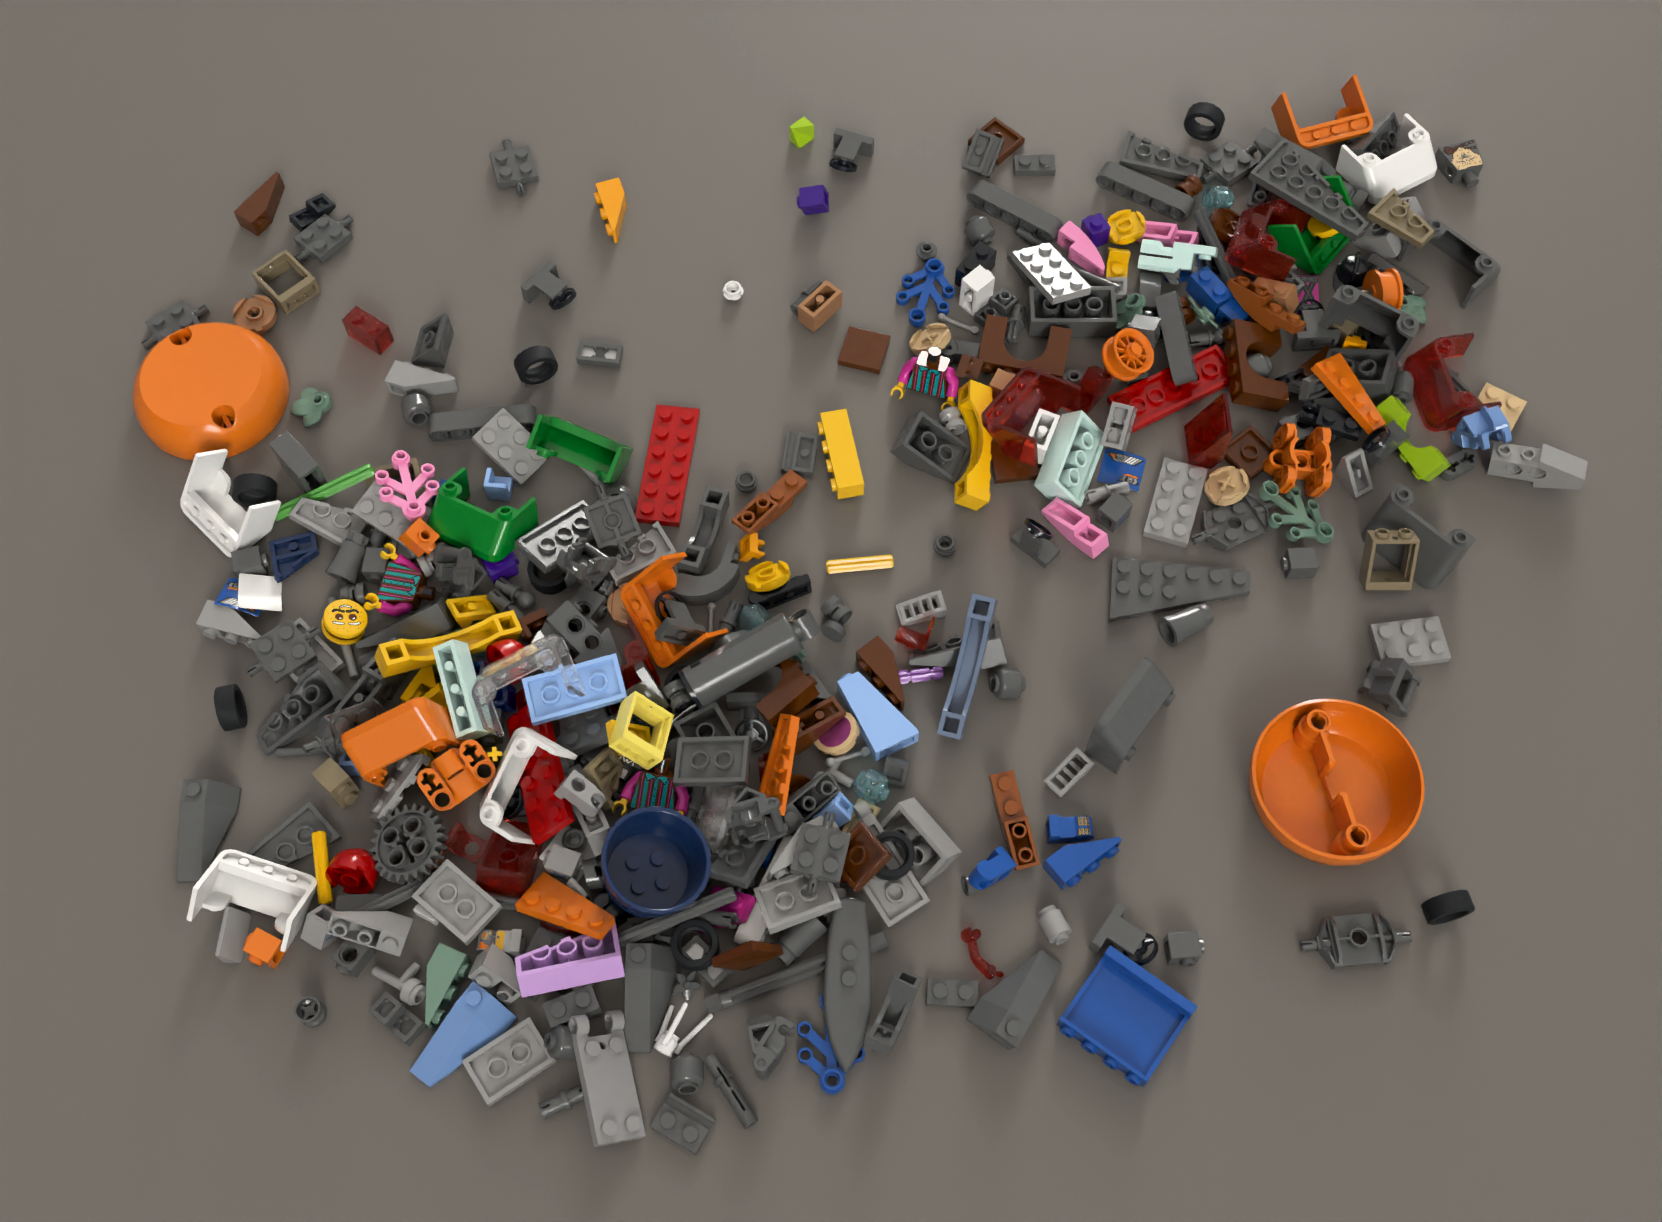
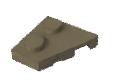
M609 746L605 747L582 769L585 778L605 795L606 802L602 806L604 811L614 806L611 797L612 793L618 790L619 777L623 770V764L616 751Z

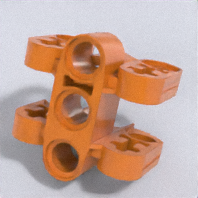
M1284 423L1274 434L1272 441L1273 451L1263 461V469L1267 474L1275 476L1273 482L1278 485L1279 493L1287 494L1296 486V479H1300L1306 482V496L1320 497L1330 488L1332 483V461L1330 459L1331 451L1329 446L1331 429L1329 427H1316L1306 438L1304 450L1294 449L1296 442L1299 440L1297 438L1296 425Z
M466 740L460 745L459 749H449L433 760L430 768L421 770L417 776V784L436 810H450L491 782V779L495 776L496 768L477 741ZM467 745L469 748L475 747L474 756L476 759L482 756L484 760L478 761L472 767L470 763H473L474 760L470 755L465 756L463 754L466 750L464 746ZM480 765L488 766L490 769L489 777L481 778L477 774V768ZM433 774L435 777L433 779L435 787L441 784L443 788L436 790L430 796L427 792L432 791L431 787L428 784L423 785L421 783L424 780L423 775L431 776ZM440 793H445L449 796V804L445 807H439L435 803V797Z

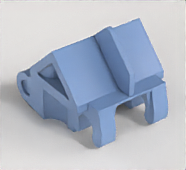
M1498 405L1488 409L1486 406H1483L1479 412L1462 417L1455 429L1456 431L1451 433V439L1455 445L1474 450L1480 446L1482 450L1489 449V438L1495 441L1503 440L1504 443L1512 441L1509 422Z

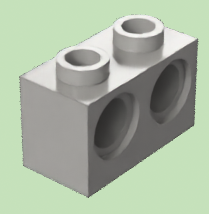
M1112 401L1100 445L1126 452L1138 409L1134 406Z

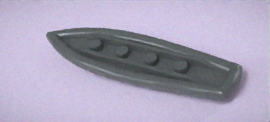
M853 897L839 898L842 908L831 913L823 984V1007L827 1034L834 1055L845 1073L851 1068L863 1045L869 1024L872 996L867 907L864 900Z

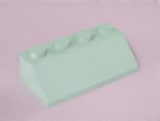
M1082 410L1061 415L1034 484L1046 498L1054 500L1058 497L1075 508H1081L1085 498L1084 492L1088 490L1104 447L1100 445L1104 432Z

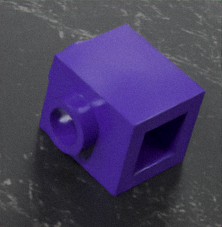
M824 185L799 188V196H797L798 208H801L805 215L829 212V193Z
M1101 212L1089 215L1082 220L1081 230L1089 237L1096 248L1108 243L1111 227Z
M514 552L509 553L499 562H489L481 558L482 565L494 585L500 577L508 580L519 574L516 566L519 564V561Z

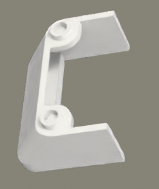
M1407 113L1403 116L1397 137L1406 148L1381 160L1373 153H1364L1357 156L1345 144L1341 146L1335 170L1350 184L1354 185L1356 190L1362 189L1370 193L1367 201L1372 204H1378L1393 188L1399 195L1435 176L1437 163L1429 133Z
M220 449L195 454L180 499V506L183 513L226 556L232 558L231 552L252 547L272 530L281 502L276 500L249 506L246 512L228 494L231 487V478L222 469L228 450Z
M520 727L514 731L496 768L495 776L489 782L480 801V819L484 825L511 842L535 845L532 842L531 836L503 820L504 811L537 746L555 756L576 760L577 755L533 729Z
M224 850L217 856L193 887L186 920L191 922L202 907L216 912L225 909L229 903L276 917L274 927L279 933L284 935L280 951L285 953L302 926L315 893L317 880L310 874L237 850Z

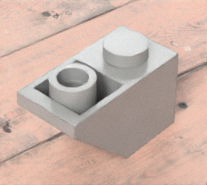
M493 943L477 955L468 977L508 1006L521 996L516 968L509 955Z

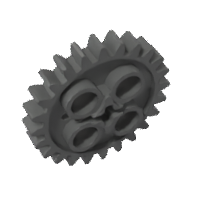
M405 804L403 811L396 807L394 816L389 813L386 814L387 822L379 821L382 826L381 830L374 829L378 836L377 838L370 839V842L374 843L375 847L369 849V852L374 854L373 859L377 862L375 869L380 872V876L392 883L397 882L404 885L406 881L409 884H413L414 877L422 881V873L430 876V867H439L436 863L437 858L444 859L440 851L447 849V846L442 844L443 841L448 839V836L443 834L447 827L441 824L443 819L437 816L436 812L424 805L420 807L417 804H413L411 808Z

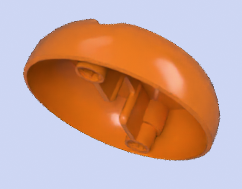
M206 322L185 327L166 336L148 352L135 376L132 402L141 428L148 438L164 452L181 459L193 461L197 453L226 449L228 450L226 458L255 446L275 428L288 404L290 385L282 359L272 345L263 337L238 325Z
M1316 699L1287 708L1278 714L1259 736L1253 748L1248 769V787L1251 801L1261 822L1271 835L1292 852L1308 860L1326 865H1360L1384 856L1408 836L1420 816L1424 802L1425 786L1422 768L1407 738L1394 724L1376 711L1351 701Z

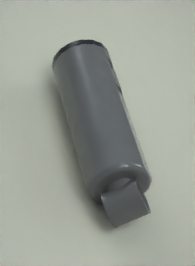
M808 608L796 611L788 620L783 613H780L678 671V674L696 706L701 709L801 652L803 646L800 641L813 638L819 633L820 628Z

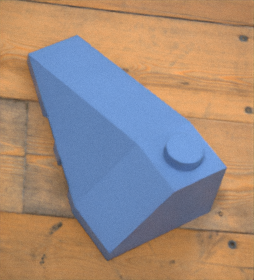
M473 981L456 1001L410 1069V1072L427 1086L432 1087L457 1070V1067L463 1064L462 1060L508 1031L518 1018Z

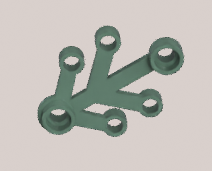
M1267 480L1259 487L1258 495L1262 500H1271L1290 514L1280 515L1279 513H1273L1268 518V524L1272 528H1279L1282 524H1303L1308 528L1299 529L1298 527H1291L1286 532V537L1289 541L1297 542L1300 538H1314L1319 543L1327 544L1332 540L1334 529L1329 523L1323 522L1318 502L1314 499H1309L1303 504L1300 496L1301 490L1297 486H1294L1285 494L1289 500L1293 501L1294 506L1278 495L1279 487L1275 482ZM1307 514H1310V515L1312 516V519H1313V520H1311V519L1307 516Z

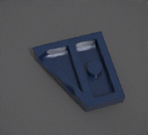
M313 531L269 541L274 578L277 583L285 580L320 554L317 535Z

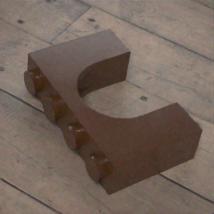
M987 314L978 358L984 361L981 372L986 374L996 373L999 368L1006 372H1012L1026 381H1042L1052 386L1062 384L1072 329L1051 326L1044 353L1034 360L1022 361L1012 357L1004 345L1008 318Z
M1234 318L1223 330L1231 402L1278 412L1289 402L1287 382L1272 380L1258 375L1250 367L1246 353H1261L1271 358L1282 347L1280 329L1271 332L1258 323Z
M788 658L774 666L782 669L781 680L773 691L755 705L761 716L772 728L777 726L780 713L795 716L819 695L815 687L818 684L810 673L805 675L802 672L803 667L795 658L792 661Z

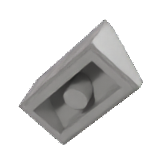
M228 906L224 910L215 956L223 963L239 964L243 960L244 951L242 949L248 936L251 915Z

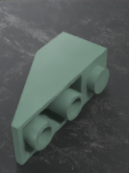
M440 942L427 964L425 1024L433 1031L437 1025L443 1022L446 1015L445 1009L449 1001L452 1002L455 999L461 979L466 978L471 968V960L466 954Z

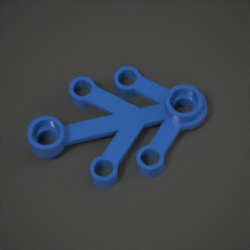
M937 258L929 259L925 263L924 269L911 275H904L902 286L908 290L899 291L896 294V302L901 306L906 305L910 298L921 294L917 307L909 312V323L913 327H920L925 323V308L929 296L937 305L938 314L943 313L947 315L949 313V303L944 301L933 284L936 279L943 288L942 296L946 299L954 297L955 287L950 285L943 275L945 267L942 261ZM926 278L924 283L914 287V282Z
M822 994L819 1003L820 1008L824 1011ZM802 1021L797 1026L798 1035L803 1039L807 1038L826 1057L827 1068L813 1057V1052L808 1047H803L798 1051V1060L801 1064L808 1065L820 1076L819 1084L825 1093L830 1095L838 1094L845 1086L844 1076L847 1073L843 1072L840 1065L837 1067V1059L829 1042L826 1025V1041H824L812 1029V1025L809 1022ZM808 1026L810 1031L807 1034H802L800 1028ZM861 1047L860 1051L862 1052V1056L854 1061L851 1068L856 1063H860L864 1060L865 1050L863 1049V1047ZM803 1052H808L811 1055L808 1060H803L800 1057ZM830 1077H834L837 1079V1084L830 1086L827 1080Z

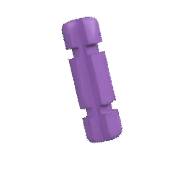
M928 666L913 668L910 671H907V669L899 670L898 675L900 683L906 684L908 681L914 683L931 680L930 678L934 680L942 679L944 672L940 666H932V668Z

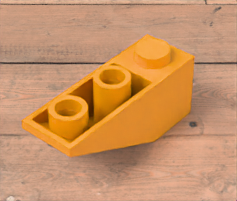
M619 177L596 183L597 192L593 193L596 204L602 207L599 208L602 221H607V224H605L607 235H612L614 243H618L627 207L625 192Z

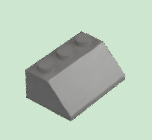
M1415 196L1400 198L1402 201L1406 200L1410 204V209L1414 214H1419L1424 219L1426 215ZM1367 219L1369 224L1366 230L1356 241H1351L1354 246L1367 253H1377L1384 258H1394L1399 255L1405 243V240Z
M914 797L899 802L880 824L884 831L893 830L903 833L914 845L915 859L910 871L922 888L947 869L962 852ZM891 841L905 861L906 856L902 846L897 842Z

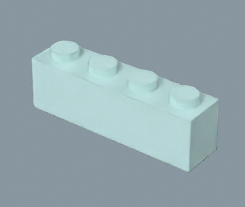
M452 639L433 647L456 738L475 740L490 734L491 729L468 643Z

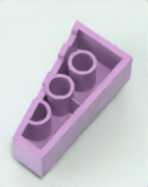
M616 922L602 940L584 934L573 939L568 936L560 939L561 942L553 947L545 945L515 957L517 980L522 998L625 977Z

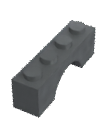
M707 485L699 505L698 518L693 534L687 543L684 542L680 553L685 552L687 556L677 563L678 574L703 575L730 506L729 491Z

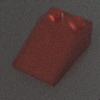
M1222 393L1184 426L1189 464L1212 469L1225 458L1233 433L1227 393Z
M503 819L531 836L528 823ZM493 831L476 867L477 885L486 892L521 898L533 882L543 843L533 845L511 842Z

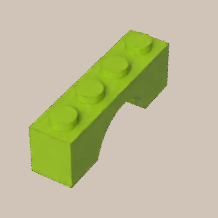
M1391 395L1376 408L1386 422L1384 426H1387L1394 420L1406 432L1407 422L1411 413L1399 398ZM1407 439L1398 447L1400 450L1398 455L1405 463L1409 462L1413 467L1411 472L1418 480L1422 479L1430 482L1451 466L1440 450L1434 446L1417 448Z

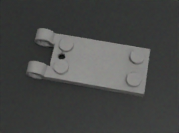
M864 800L852 807L858 820L864 822L875 836L884 832ZM834 821L832 828H834L837 831H840L838 825ZM891 841L884 842L883 845L893 857L883 868L888 870L898 869L904 863L903 858ZM910 870L907 875L899 880H883L875 875L862 888L887 929L930 902V899Z
M621 1010L605 1012L604 1026L607 1030L606 1035L589 1037L590 1024L585 1014L571 1016L568 1023L573 1039L594 1147L641 1139L646 1136L623 1031L625 1018ZM599 1043L604 1045V1049H601Z

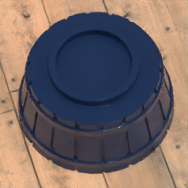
M643 807L622 816L609 830L601 853L603 882L611 899L624 911L643 918H656L673 914L694 902L705 889L711 872L710 848L699 827H696V824L685 815H681L680 812L666 807Z

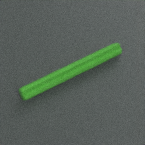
M365 464L281 504L275 520L279 521L289 516L301 498L321 501L374 476L373 467L370 464Z

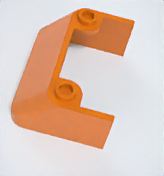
M1352 75L1341 89L1346 107L1336 113L1335 120L1301 129L1296 123L1286 92L1281 93L1271 107L1280 135L1309 150L1368 134L1373 128V119L1357 75Z
M685 552L661 556L623 586L621 590L622 602L655 663L661 668L673 666L706 650L722 636L729 633L727 628L709 633L706 631L705 634L688 646L656 639L654 632L662 624V621L656 615L655 600L661 592L672 591L676 587L677 576L672 567L687 556ZM664 594L662 596L669 600L672 599L670 594ZM660 601V612L666 618L667 613L664 611V604Z
M425 697L413 698L344 732L340 736L344 750L363 780L382 788L387 782L386 775L388 771L386 766L423 748L433 752H441L449 745L460 748V745L465 741L456 738L449 710Z

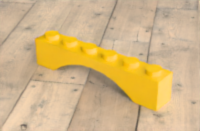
M970 379L958 389V409L968 428L971 454L965 473L955 483L954 503L977 511L989 502L991 496L989 491L991 479L990 461L992 458L991 424L993 421L992 387Z
M514 610L492 615L470 627L444 636L419 640L402 638L379 644L374 658L382 678L436 664L433 647L449 640L455 639L468 643L470 654L472 655L486 651L487 646L504 638L518 640L522 628Z

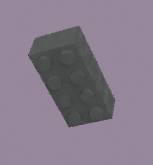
M1029 286L1027 296L1028 337H1049L1051 326L1072 329L1071 337H1113L1117 326L1115 286H1090V295L1054 305L1050 303L1036 286Z

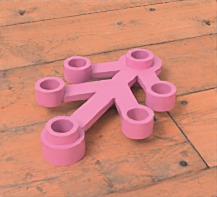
M398 450L392 455V467L399 471L402 483L389 478V473L385 470L377 471L375 473V482L378 485L387 486L379 490V498L383 502H389L401 508L403 515L409 521H415L419 517L422 519L426 513L425 504L434 495H437L439 490V483L437 481L430 480L426 482L435 476V467L429 463L422 465L421 474L412 482L408 469L410 467V456L407 452ZM425 484L426 491L416 500L415 493ZM393 490L405 495L406 500L393 495Z

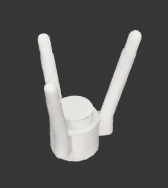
M683 1003L669 1030H666L674 1006L670 1005L659 1034L654 1040L656 1043L653 1047L669 1058L672 1057L673 1053L679 1055L683 1047L713 1018V1014H708L678 1044L677 1042L680 1038L673 1033L684 1015L688 1003Z

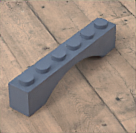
M972 593L957 664L937 730L939 735L963 740L998 603L994 598Z

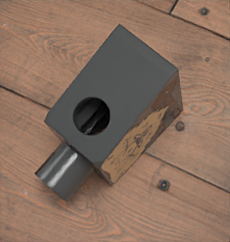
M1474 139L1438 148L1435 155L1437 168L1450 183L1455 184L1464 181L1468 188H1472L1479 183L1477 177L1483 167V160Z

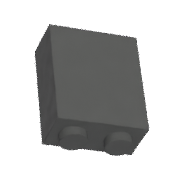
M288 431L275 437L269 443L281 467L304 493L327 483L319 465Z

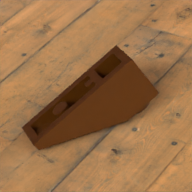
M275 172L234 211L239 224L256 236H259L273 222L285 189L278 172Z
M834 696L796 715L800 717L794 756L809 748L846 715V711ZM777 726L772 728V738H774Z

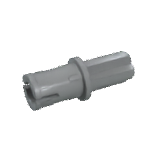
M1120 482L1109 486L1108 484H1103L1102 487L1086 490L1084 496L1087 504L1090 505L1107 500L1114 492H1117L1119 495L1128 494L1130 487L1128 482Z

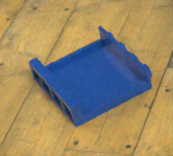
M1110 945L1056 1025L1060 1027V1032L1071 1039L1074 1037L1082 1043L1081 1047L1090 1054L1096 1053L1102 1057L1103 1063L1113 1070L1118 1069L1123 1072L1126 1080L1131 1084L1144 1087L1197 1006Z

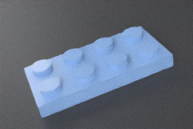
M616 653L522 678L533 726L620 703L627 697Z

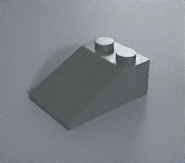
M1328 349L1326 359L1341 353L1371 400L1384 401L1390 396L1398 370L1395 350Z
M920 410L907 419L890 452L907 465L953 484L971 452V447Z

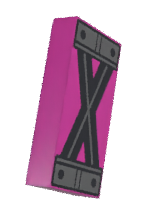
M1297 275L1305 283L1304 290L1298 295L1299 303L1306 299L1319 301L1318 277ZM1308 301L1303 303L1300 307L1304 309L1318 307V305L1314 302Z

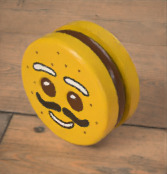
M346 599L336 600L326 607L321 621V629L326 638L336 644H354L363 637L368 623V616L360 604Z

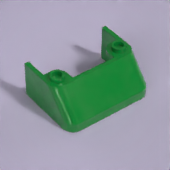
M1341 175L1323 176L1329 182V188L1334 193L1338 192L1343 197L1342 201L1347 206L1353 207ZM1297 224L1269 225L1267 227L1279 255L1309 274L1322 273L1350 240V238L1340 232L1328 238H1320L1319 236L1315 238L1312 237L1308 228L1301 235Z
M538 414L526 445L528 449L537 450V455L547 459L550 456L558 457L595 472L599 476L598 480L607 484L617 482L633 452V448L561 418Z
M464 467L439 487L427 522L440 536L438 539L460 549L462 547L469 548L473 555L489 562L503 560L516 548L514 546L515 540L539 526L537 503L533 497L519 510L509 506H502L493 513L465 502L470 497L467 468Z

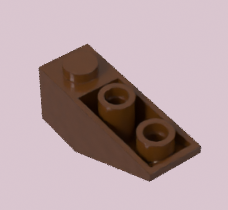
M876 636L856 651V666L862 673L866 672L871 677L870 680L874 687L878 690L881 689L886 694V699L894 707L897 706L902 711L904 710L905 699L893 651L879 636Z

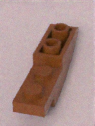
M1238 276L1228 280L1227 285L1237 302L1245 312L1264 328L1271 332L1282 328L1291 334L1304 330L1307 322L1301 320L1299 315L1283 310L1281 305L1271 303L1274 295L1267 292V288L1251 283L1250 279L1245 276Z
M790 469L766 493L760 492L732 519V523L748 535L756 533L768 526L792 506L793 499L807 487V481Z
M1010 770L989 775L994 796L993 803L1010 857L1017 864L1015 871L1040 865L1014 771Z

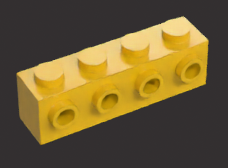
M841 409L820 413V422H817L818 434L823 435L824 438L821 441L823 454L827 453L828 456L825 462L827 472H831L833 477L830 478L832 492L836 491L837 499L864 495V481L847 410Z

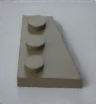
M1394 188L1368 212L1367 218L1419 249L1433 237L1435 232L1419 214H1414L1406 200L1402 201L1398 197V192Z

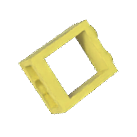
M634 691L621 701L609 747L649 770L663 760L674 715L644 695ZM632 714L654 727L650 743L628 731Z

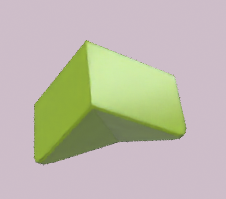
M806 117L800 118L789 126V138L796 147L801 148L814 139V125Z

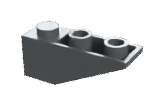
M828 770L788 796L785 816H782L783 822L787 824L789 830L787 835H785L786 837L842 790ZM770 813L764 815V816H766V817L771 818Z

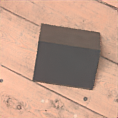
M443 313L421 327L411 361L412 364L445 367L454 334L447 314Z

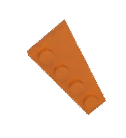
M1341 353L1315 363L1311 368L1312 372L1368 435L1386 424Z
M780 713L759 792L766 794L767 798H778L780 813L782 816H785L800 717Z
M545 872L538 877L515 903L517 912L598 940H602L615 924L613 915Z

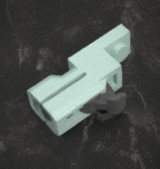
M1143 239L1137 268L1161 272L1166 276L1171 285L1180 286L1181 283L1177 278L1181 270L1193 272L1196 255H1199L1198 259L1211 261V257L1217 258L1218 248L1182 242H1174L1173 248L1164 247L1160 241Z

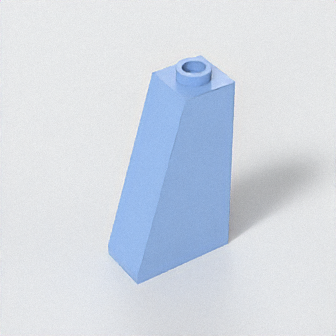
M859 672L847 673L837 681V691L848 712L858 722L860 734L875 761L918 742L919 732L917 728Z

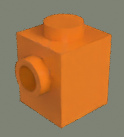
M419 517L398 539L419 558L424 553L429 555L435 549V541L440 536Z
M256 928L253 933L247 936L242 949L249 955L248 961L259 967L264 963L273 969H276L285 955L284 952L280 951L282 940L259 928Z

